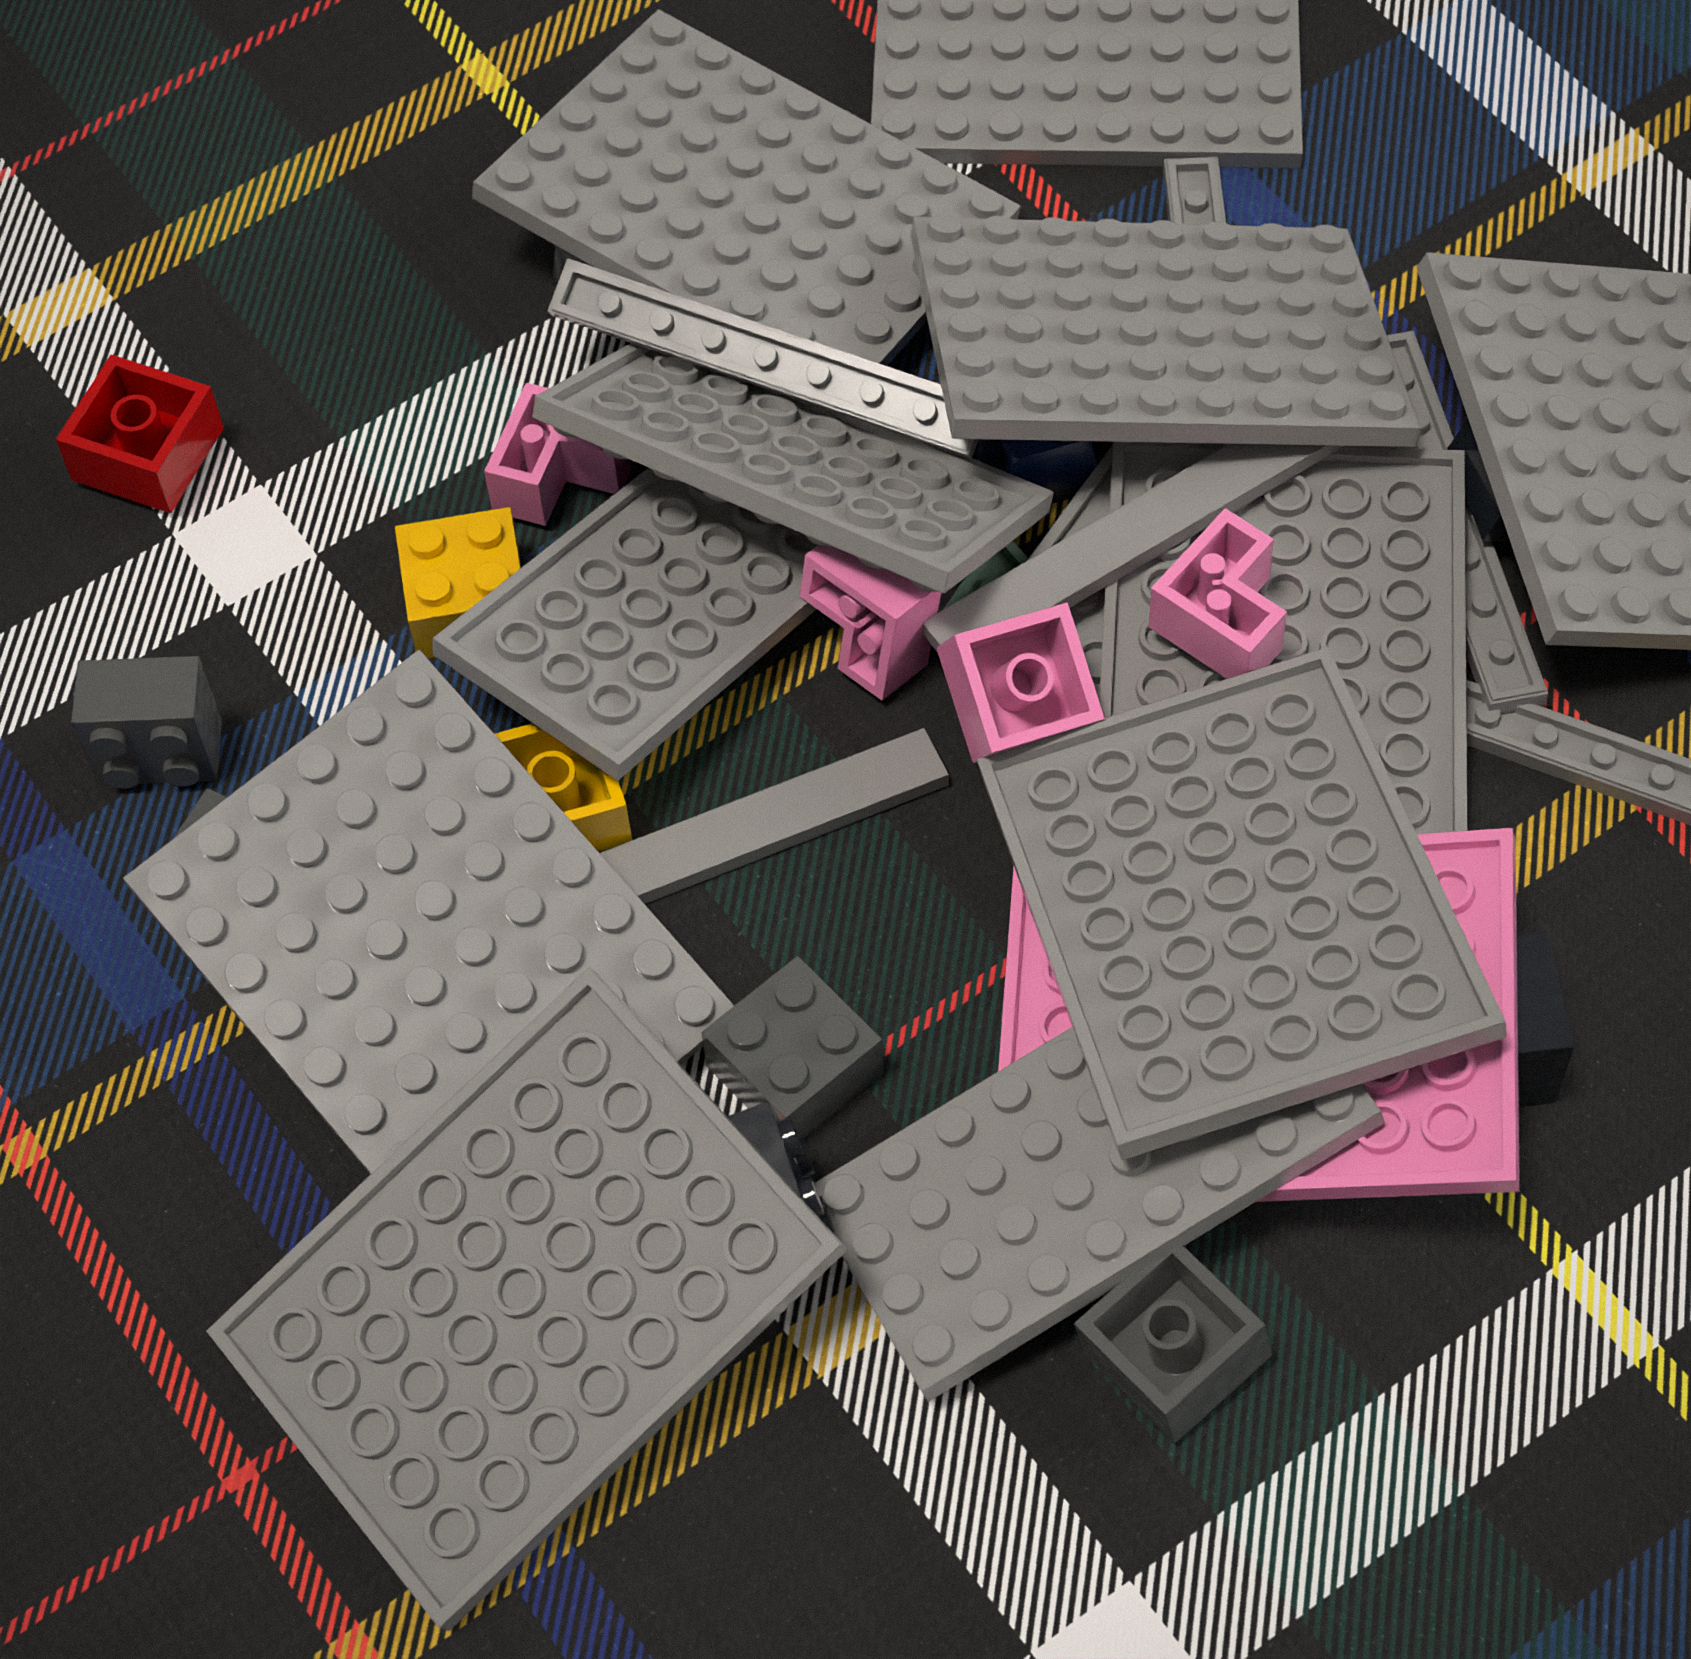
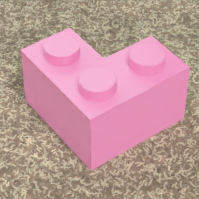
M526 383L490 457L484 474L492 510L511 507L513 518L546 526L566 482L615 494L623 488L635 461L612 457L606 454L600 446L581 438L563 436L557 433L553 426L532 418L535 396L549 388Z
M1225 508L1151 587L1149 628L1226 679L1269 666L1282 651L1287 611L1258 593L1270 577L1274 539Z
M818 545L805 555L799 597L844 628L838 669L880 700H884L928 665L931 644L923 635V623L938 613L941 592L922 590L913 585L911 580L887 569L868 567L861 563L858 557L833 546Z

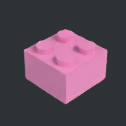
M1068 602L956 634L936 648L973 763H976L978 758H984L1105 719Z

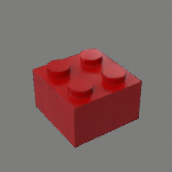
M111 354L59 433L56 442L72 481L172 513L223 431L224 426L211 386Z

